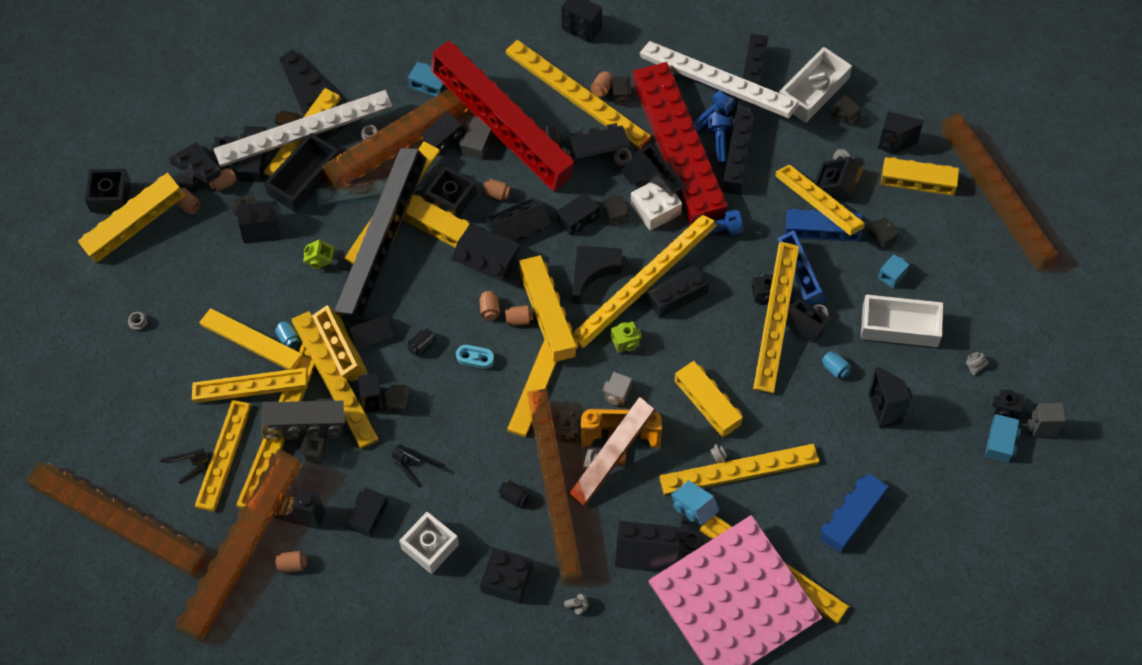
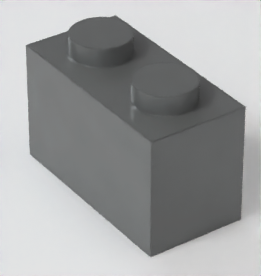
M473 116L471 123L468 122L466 126V135L461 138L459 147H461L462 155L482 160L493 132L479 118Z
M1038 403L1035 411L1032 412L1031 419L1028 420V430L1032 431L1033 438L1057 437L1065 423L1063 403Z

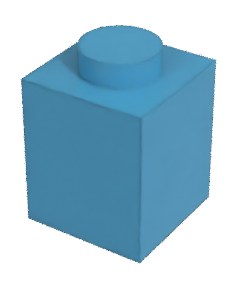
M893 254L880 269L878 278L894 288L906 275L909 264L903 258Z

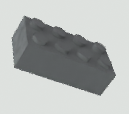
M343 400L263 402L261 412L262 439L268 441H275L278 438H286L287 440H297L298 438L314 440L318 439V437L336 439L342 435L345 424Z

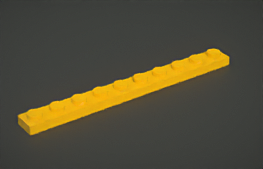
M516 40L506 49V55L604 126L617 123L618 126L623 125L630 145L637 150H640L651 139V135L519 40Z
M702 215L611 299L603 304L600 309L572 333V337L576 338L578 346L584 348L706 237L717 226L715 221Z
M302 343L299 353L302 354L303 358L294 369L306 368L308 370L309 384L315 364ZM306 389L284 391L279 402L302 401ZM278 438L275 441L263 439L236 504L237 508L257 513L286 438Z

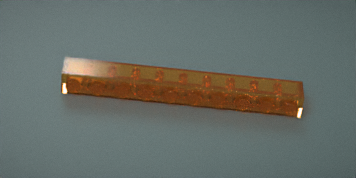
M447 89L323 165L324 176L336 190L346 187L350 182L362 177L369 170L377 168L382 162L391 159L399 152L400 148H408L416 141L422 140L421 134L447 111L455 118L458 115L464 114L468 108Z
M959 112L945 118L941 128L942 134L1038 272L1054 265L1058 252Z
M547 388L528 391L529 410L561 584L582 582V572Z
M279 449L276 454L270 457L269 466L266 471L261 473L257 487L250 492L246 506H243L239 511L238 520L235 524L231 525L228 537L225 542L223 541L220 544L215 560L213 559L209 563L208 572L198 582L196 593L189 598L185 612L176 621L177 626L175 629L202 643L303 466L298 458Z
M39 461L26 479V482L32 489L193 578L196 577L208 559L204 552L205 549L199 544L195 543L192 545L188 543V539L184 536L172 534V531L164 525L161 527L157 526L155 521L148 516L144 518L139 516L135 509L123 507V504L115 498L108 499L102 491L90 489L86 482L74 480V477L66 471L63 473L59 472L58 468L49 462L45 464Z

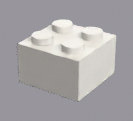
M649 183L631 192V205L650 231L681 215L682 202L676 194L670 197L662 188L654 183Z
M428 512L399 541L401 549L431 574L459 545L457 535Z

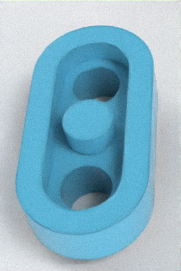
M462 345L456 351L457 361L462 365L488 369L494 364V355L489 349ZM488 359L487 362H482L481 360Z

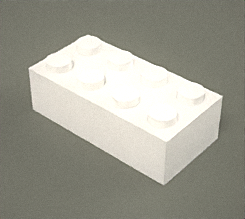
M823 47L779 93L798 101L799 106L793 112V115L807 123L850 79L852 65ZM827 71L830 79L828 87L824 90L814 89L809 81V76Z
M865 295L862 309L861 339L938 347L942 338L943 303Z

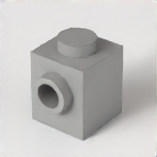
M613 372L610 381H606L603 387L605 400L612 405L619 404L623 406L631 389L632 378Z

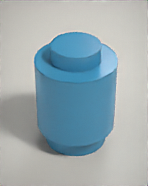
M282 321L277 325L275 333L283 345L295 349L301 344V338L292 322Z
M830 351L822 359L824 367L837 379L841 377L844 379L851 372V364L837 352Z

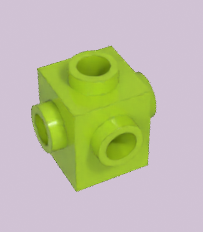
M321 239L308 244L304 249L303 262L314 269H320L332 263L334 246Z
M624 322L617 327L611 328V338L617 353L626 350L632 351L639 347L642 335L639 327H635L634 322Z

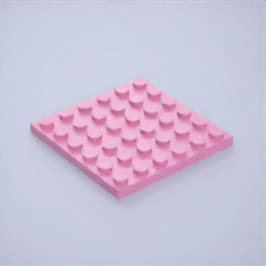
M752 515L648 581L703 665H752L822 619V616Z

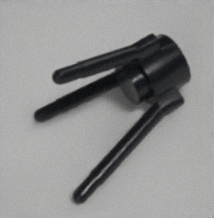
M399 444L392 453V458L396 460L395 464L403 470L417 487H420L419 482L403 465L404 463L408 464L411 460L422 463L421 459L440 467L443 466V463L415 452L409 447L406 448L402 444Z
M204 448L159 460L160 462L172 463L190 458L192 465L198 466L178 480L179 484L198 471L205 469V464L209 462Z

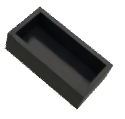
M310 133L264 183L267 195L297 213L340 165L342 161L339 150Z

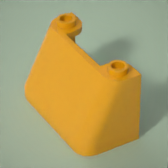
M592 408L586 410L581 417V447H591L594 439L601 438L602 429L609 430V427H618L631 409ZM658 412L653 414L641 431V439H646L652 449H660L662 419Z

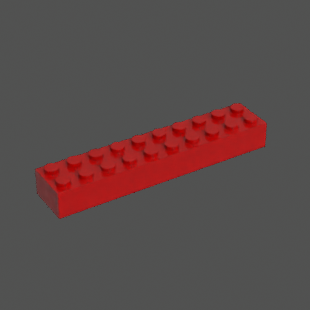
M449 40L433 51L431 72L476 117L485 123L553 192L570 179L574 165L572 157L566 154L557 142L552 141L547 133L540 129L534 120L522 111L519 105H515L509 96L502 92L497 84L485 75L482 69H478L472 60L461 52L457 45Z
M663 62L633 70L634 87L662 156L686 185L677 193L690 225L702 215L714 221L725 218V212L728 207L668 63Z

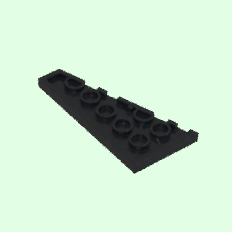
M294 49L279 58L303 116L306 115L325 88L338 94ZM340 96L341 100L338 102L336 107L343 105L347 102ZM350 123L316 134L315 136L326 141Z

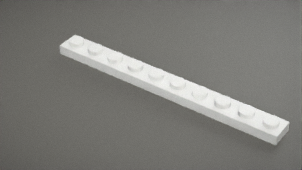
M649 41L640 52V57L655 64L667 62L672 71L789 118L799 106L797 100Z
M386 90L214 148V152L220 167L304 139L310 133L316 135L392 108V104Z

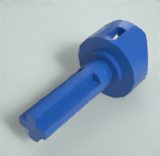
M721 90L711 97L713 105L693 122L696 132L708 123V116L710 114L722 112L724 115H728L738 106L736 99L723 94Z
M715 112L708 116V131L715 134L717 164L725 165L727 164L726 133L733 130L732 117L728 118Z
M726 211L725 220L715 221L717 226L710 232L715 233L727 229L730 236L741 234L744 229L740 211Z

